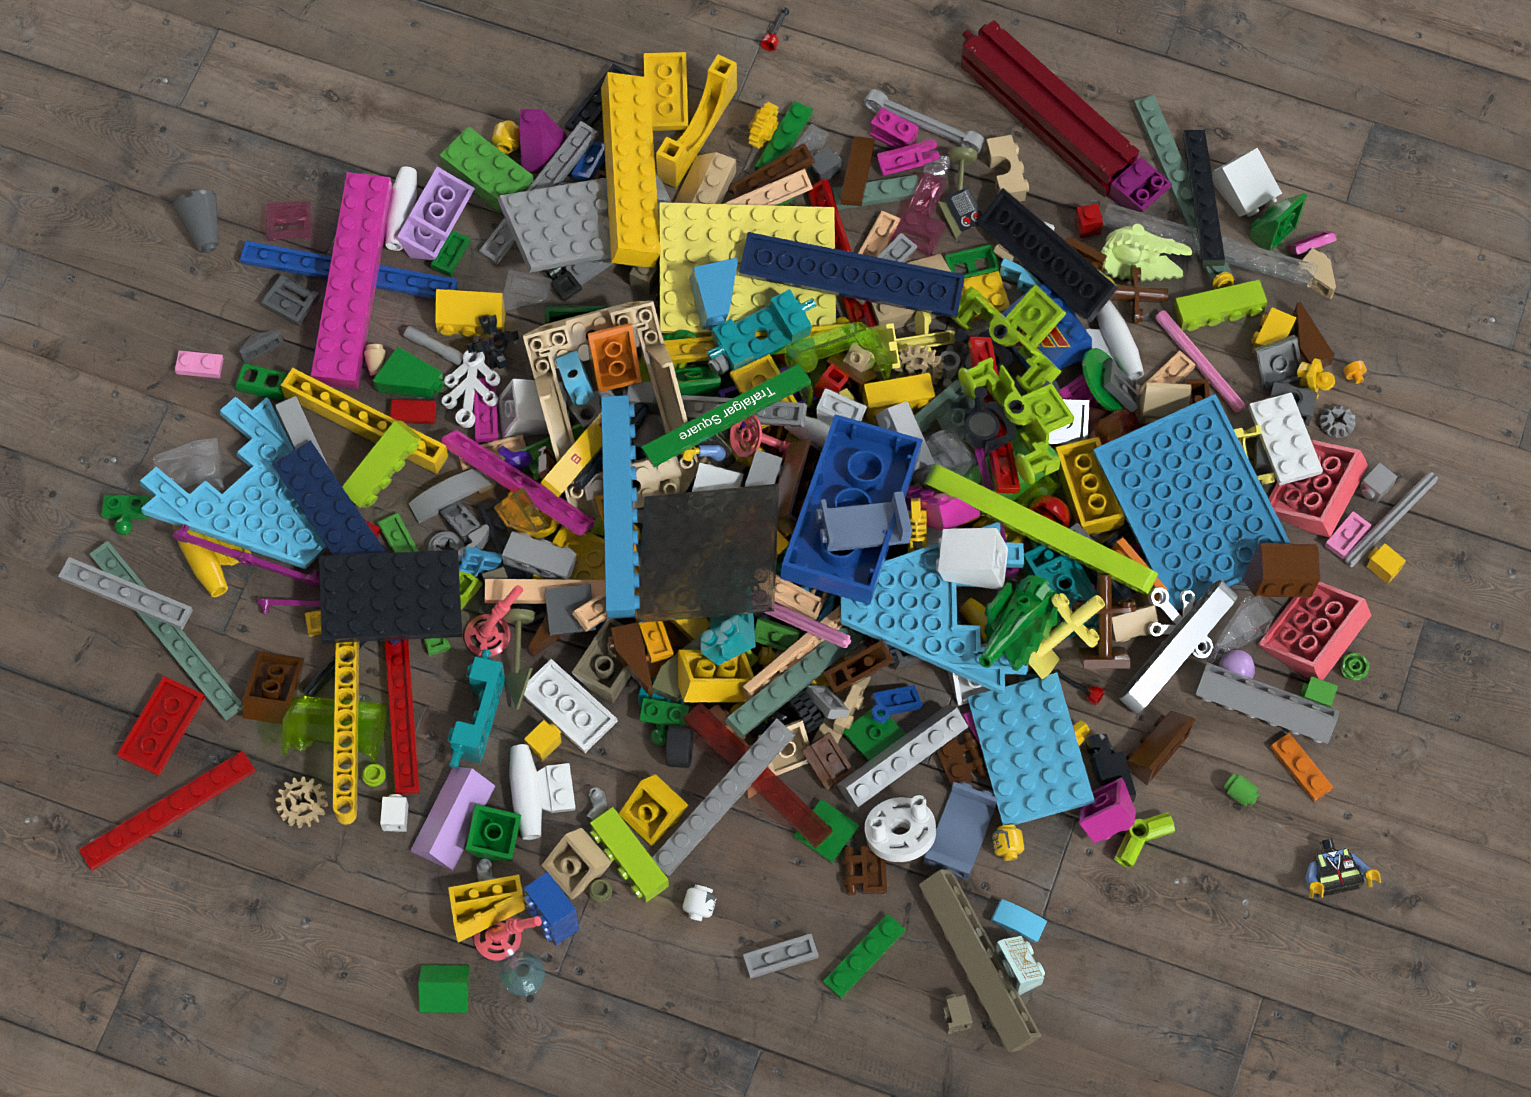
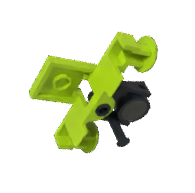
M1035 284L1007 317L972 286L961 296L957 318L952 319L963 329L957 330L954 338L956 341H962L968 345L967 341L970 336L966 334L965 330H973L969 322L976 314L984 318L990 324V333L983 331L977 337H991L992 344L1001 354L1002 361L1000 363L999 357L994 353L998 375L1001 365L1007 369L1012 363L1013 355L1008 348L1017 342L1023 344L1018 352L1031 366L1022 377L1017 375L1016 379L1027 393L1040 389L1046 381L1052 383L1062 372L1037 346L1067 313L1039 286ZM1020 327L1027 335L1024 336L1016 329ZM967 346L960 354L964 356L963 367L969 370L972 368L969 347Z
M992 357L979 362L977 366L969 370L964 367L960 368L958 372L959 383L969 398H975L974 408L965 411L964 421L966 424L964 436L966 441L975 448L985 449L984 452L987 455L1015 439V426L1025 425L1024 433L1020 434V439L1030 454L1024 456L1022 453H1018L1015 458L1017 471L1023 481L1032 485L1035 483V474L1043 472L1046 476L1059 470L1061 459L1059 456L1053 458L1048 451L1049 433L1074 422L1075 416L1053 384L1046 385L1021 397L1014 386L1015 382L1003 365L1000 366L999 376L993 369L994 360ZM987 390L989 391L995 402L991 401L984 404V398L987 395ZM1001 423L1005 429L1006 435L998 437L999 426Z

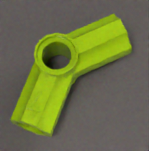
M1167 812L1144 820L1135 819V824L1128 829L1114 860L1124 867L1133 868L1146 841L1175 832L1171 815ZM1140 829L1144 835L1136 836L1132 830Z

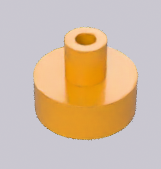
M1355 361L1345 366L1343 372L1346 379H1354L1355 383L1359 384L1364 381L1362 375L1367 372V368L1363 361Z

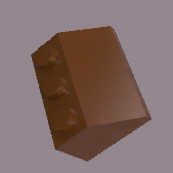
M1259 543L1242 580L1255 597H1312L1320 581L1318 546L1316 544Z
M1170 711L1166 716L1162 714L1155 722L1154 726L1156 728L1153 732H1146L1140 740L1141 746L1137 750L1133 748L1126 756L1130 773L1148 785L1190 736L1196 719L1174 711Z

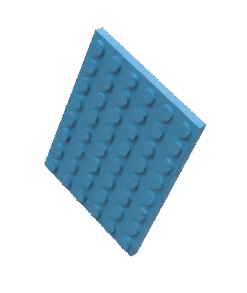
M1216 394L1097 447L1092 451L1150 569L1158 573L1159 580L1168 589V602L1176 611L1183 609V603L1180 601L1179 596L1184 590L1192 591L1195 594V601L1193 602L1195 604L1217 580L1221 579L1228 587L1242 582L1259 543L1291 544ZM1189 593L1185 595L1186 602L1190 600Z

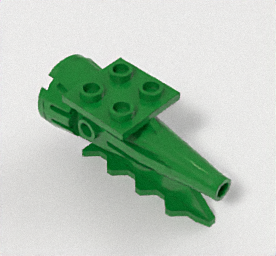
M1036 575L1026 576L1025 579H1021L1017 583L1013 593L1012 584L1007 582L1003 589L997 592L992 603H988L985 609L987 624L984 630L987 645L979 658L981 666L990 668L994 662L1005 654L1012 669L1018 671L1023 665H1028L1031 654L1033 652L1037 653L1043 639L1047 640L1051 628L1057 626L1058 607L1053 605L1051 598L1058 593L1056 590L1052 591L1049 587L1050 583L1046 579Z

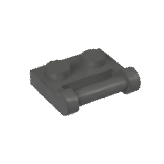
M282 274L261 304L262 307L299 326L312 307L319 302L321 295L290 281L289 277ZM286 288L305 298L306 301L303 302L282 289Z
M1108 358L1103 362V369L1105 370L1104 388L1108 393L1116 397L1123 407H1126L1133 413L1139 409L1140 385L1136 381H1132L1121 371L1112 358Z

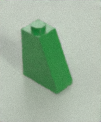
M397 347L373 379L375 391L379 393L432 399L435 393H439L442 390L444 379L442 371Z

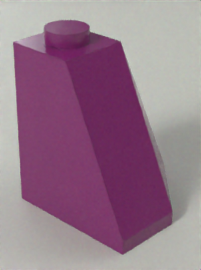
M520 109L522 167L529 173H540L565 142L566 133L542 109Z

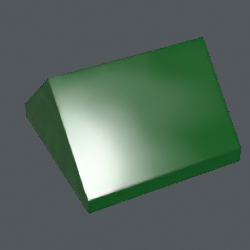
M709 365L674 369L681 395L717 396L721 378L710 369Z
M475 804L465 850L480 859L512 861L521 815Z
M422 965L418 981L419 1012L468 1014L470 965Z

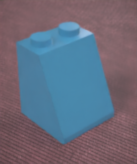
M737 258L693 267L689 282L702 329L709 328V331H712V328L724 323L728 317L738 263Z

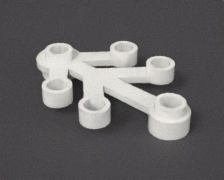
M467 350L463 355V364L444 379L447 387L454 389L442 398V404L447 409H453L457 405L456 399L465 392L463 408L457 412L455 417L458 424L463 428H470L475 423V415L472 412L475 390L483 397V401L488 406H494L498 402L497 395L493 391H489L477 379V370H479L486 376L485 379L490 386H497L501 381L497 372L491 371L485 365V355L483 352L468 353ZM468 371L467 378L460 383L459 378Z
M1153 588L1148 595L1149 602L1154 606H1160L1176 625H1162L1158 622H1152L1148 625V633L1152 636L1170 634L1192 609L1195 594L1188 590L1180 593L1179 598L1183 603L1182 617L1168 602V592L1163 588ZM1158 592L1160 597L1155 601L1154 594ZM1189 593L1190 600L1186 602L1185 595ZM1155 625L1158 626L1157 633L1153 632V627ZM1207 635L1201 641L1203 649L1199 650L1197 646L1193 650L1192 654L1194 656L1205 658L1211 654L1213 643Z

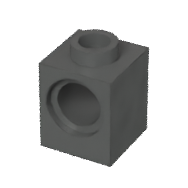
M827 147L814 155L815 163L807 167V171L816 182L822 179L830 180L841 173L842 160L837 152H833Z

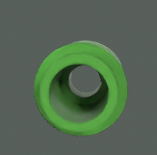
M1235 773L1224 786L1227 794L1244 807L1248 804L1252 806L1260 796L1257 793L1259 790L1257 786L1242 775L1238 776Z

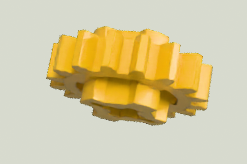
M767 102L761 110L758 109L748 128L751 129V135L749 136L750 145L760 149L764 143L771 140L779 123L776 117L779 112L777 105Z

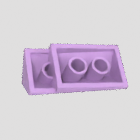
M436 167L397 236V240L410 258L436 259L472 195L474 187Z
M452 768L410 851L453 871L467 844L475 804L485 806L495 789V785L472 768Z

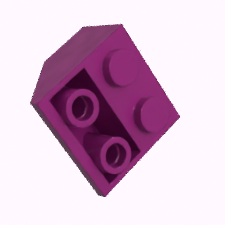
M1140 157L1111 183L1108 196L1124 210L1143 212L1172 186V183Z

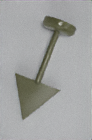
M954 147L948 150L947 158L949 161L959 165L957 191L963 189L964 165L972 164L977 160V151L968 147ZM938 201L937 203L956 240L961 231L947 203Z
M510 609L503 617L504 621L516 624L514 672L505 674L516 710L520 708L533 669L520 670L521 624L532 622L535 616L534 611L527 609Z

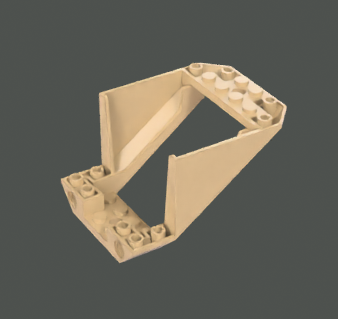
M653 301L623 303L548 323L523 335L557 463L575 443L555 371V369L559 368L556 358L577 350L582 362L590 360L589 345L586 339V333L590 330L600 331L631 323L636 347L641 346L666 434L688 423L673 362L663 341ZM679 454L654 468L647 458L633 461L632 466H636L637 481L640 482V487L637 489V501H633V509L684 496L698 471L697 455L694 454L693 459L687 461L682 458L683 455ZM603 470L598 471L584 489L574 488L573 481L565 489L568 503L594 519L599 516L594 498L604 494Z

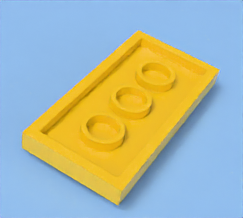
M686 52L644 53V77L649 78L653 131L686 130L688 127Z

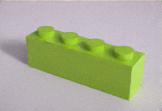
M1259 279L1176 298L1173 310L1182 331H1194L1206 325L1216 326L1228 320L1237 321L1242 317L1250 315L1252 317L1259 316L1265 312L1268 302Z
M395 420L342 486L351 501L359 508L371 507L377 501V494L380 490H384L391 483L392 475L404 467L406 463L404 460L408 455H412L419 448L418 443L422 438L403 421Z
M614 807L590 822L591 832L589 833L592 839L597 844L601 843L605 848L603 852L611 861H615L619 866L617 871L624 880L628 879L633 885L631 890L638 899L642 897L647 903L669 887L668 878Z

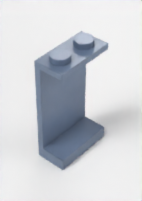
M903 491L894 492L892 502L827 508L826 499L821 500L819 509H816L817 523H821L820 539L822 543H825L827 552L883 546L887 534L882 532L883 530L888 531L894 512L896 523L889 545L909 543L912 528Z
M954 782L936 830L935 841L926 852L924 865L937 870L951 869L956 877L968 881L995 811L998 798L994 797V794L989 791L975 790L965 782Z

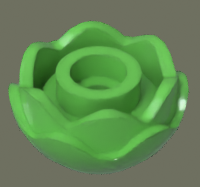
M1351 653L1342 658L1340 669L1347 679L1358 681L1365 678L1368 674L1369 662L1363 655Z

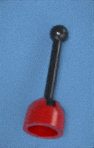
M782 8L781 16L772 34L767 33L762 38L760 44L763 49L770 52L776 50L779 43L776 34L785 16L789 14L788 8Z
M1059 669L1052 671V674L1057 673L1059 678L1084 691L1086 699L1091 704L1097 706L1105 693V690L1101 687L1090 686L1086 688L1061 674Z

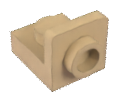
M857 342L852 343L844 358L845 362L860 372L872 368L876 360L871 357L872 352Z

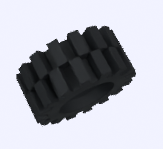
M802 690L786 702L785 705L789 709L788 712L792 715L793 720L798 721L802 719L808 734L823 724V718L817 710V706L814 705V701Z

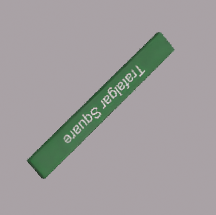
M797 364L642 446V451L654 468L811 385V380L801 365Z

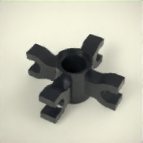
M496 315L479 317L484 333L480 335L477 342L467 344L468 353L489 352L490 369L507 367V361L502 351L506 349L508 342L519 339L518 331L498 332Z

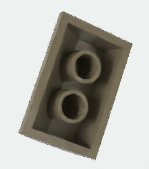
M607 618L572 671V674L591 692L613 704L628 682L631 674L616 658L615 650L610 651L608 637L612 636L611 628L623 626V624L614 619ZM643 641V646L646 654L647 650Z

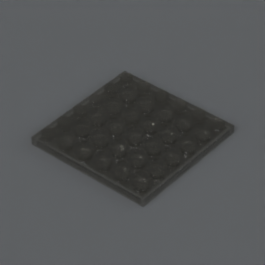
M769 484L645 496L638 595L640 596V608L637 609L638 622L645 623L774 611L779 508L778 485Z

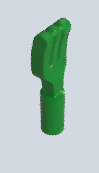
M678 330L674 334H664L662 337L663 341L695 338L696 334L689 330Z

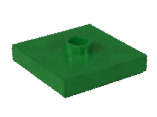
M872 709L855 721L849 729L843 731V735L867 762L905 735L891 717L884 723L876 722L871 716ZM877 711V714L879 716H884L883 713Z
M821 799L796 831L794 838L832 864L859 829L860 825Z

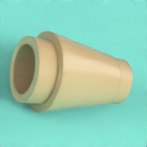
M381 344L367 345L363 352L371 378H375L384 366L386 351Z

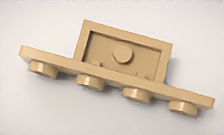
M870 676L847 690L836 694L849 709L847 718L836 719L825 717L812 742L830 732L838 744L843 731L849 729L854 720L852 715L855 709L859 710L863 703L864 697L862 695L871 679Z

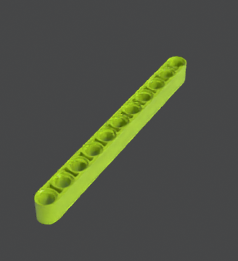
M938 464L932 465L923 483L928 489L956 497L980 511L981 515L1099 573L1112 574L1111 579L1139 593L1149 595L1158 577V573Z

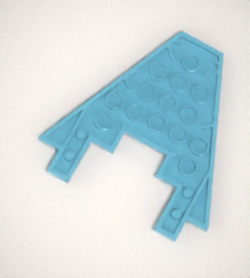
M235 397L220 410V415L250 440L237 452V457L251 469L223 494L206 480L191 494H188L157 467L140 480V485L154 496L141 508V513L179 527L185 524V526H189L188 530L306 569L328 549L272 465V463L294 449L268 398H265L258 406L251 410Z
M994 523V524H991V525L982 527V528H997L998 531H999V533H1000V523ZM1005 542L1008 547L1006 567L1023 568V543ZM938 543L885 561L870 605L840 596L841 624L879 641L884 640L888 645L999 694H1004L1005 674L1026 675L1028 667L1024 665L1018 671L1013 670L1005 654L994 662L990 668L980 665L979 658L985 649L981 647L980 626L957 625L956 586H977L943 580L940 573L936 570V560L940 558Z

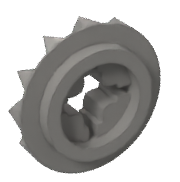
M1332 404L1323 410L1320 416V425L1329 436L1343 438L1354 430L1356 425L1355 415L1351 413L1350 408L1347 409L1342 404L1339 406ZM1343 416L1342 423L1338 422L1333 425L1335 418Z
M441 532L430 540L428 551H442L441 548H445L448 543L450 544V550H460L464 547V543L453 532Z

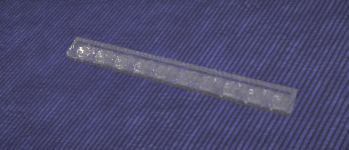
M1108 203L1102 218L1103 226L1117 230L1125 226L1132 227L1134 224H1141L1145 231L1161 238L1173 239L1177 243L1190 247L1193 253L1200 254L1197 229ZM1222 237L1226 263L1311 287L1318 265Z

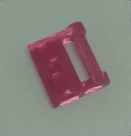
M310 201L267 203L268 242L286 238L305 237V240L312 239ZM304 225V229L275 230V226Z
M905 209L897 229L893 233L891 242L900 233L903 234L904 232L930 242L927 244L906 236L918 246L917 249L926 252V255L933 256L945 230L946 223Z

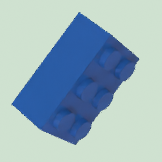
M546 872L524 888L527 914L530 918L536 916L541 918L540 931L548 942L552 940L557 946L579 930L575 907L549 872Z

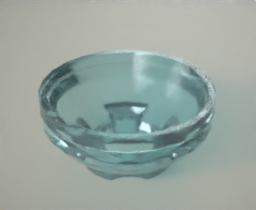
M527 952L516 953L509 957L503 965L501 973L502 982L512 994L529 996L537 992L543 985L545 968L535 955ZM521 964L527 965L530 969L528 975L525 977L517 976L515 973L517 966Z

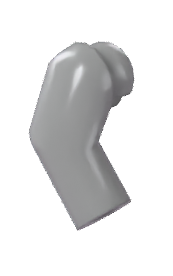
M593 787L589 791L593 808L586 815V818L590 822L602 815L607 808L605 793L598 787Z

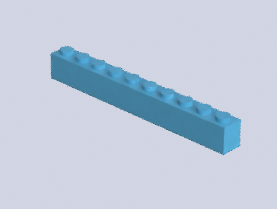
M629 395L601 397L606 611L608 619L636 617V609H640V596L636 595L635 589L640 587L639 573L635 574V566H639V554L634 552V544H638V530H634V523H638L637 509H633V501H637V488H633V480H637L636 466H632V459H636V447L632 445L631 438L636 437L635 424H631V417H635L634 403H630Z

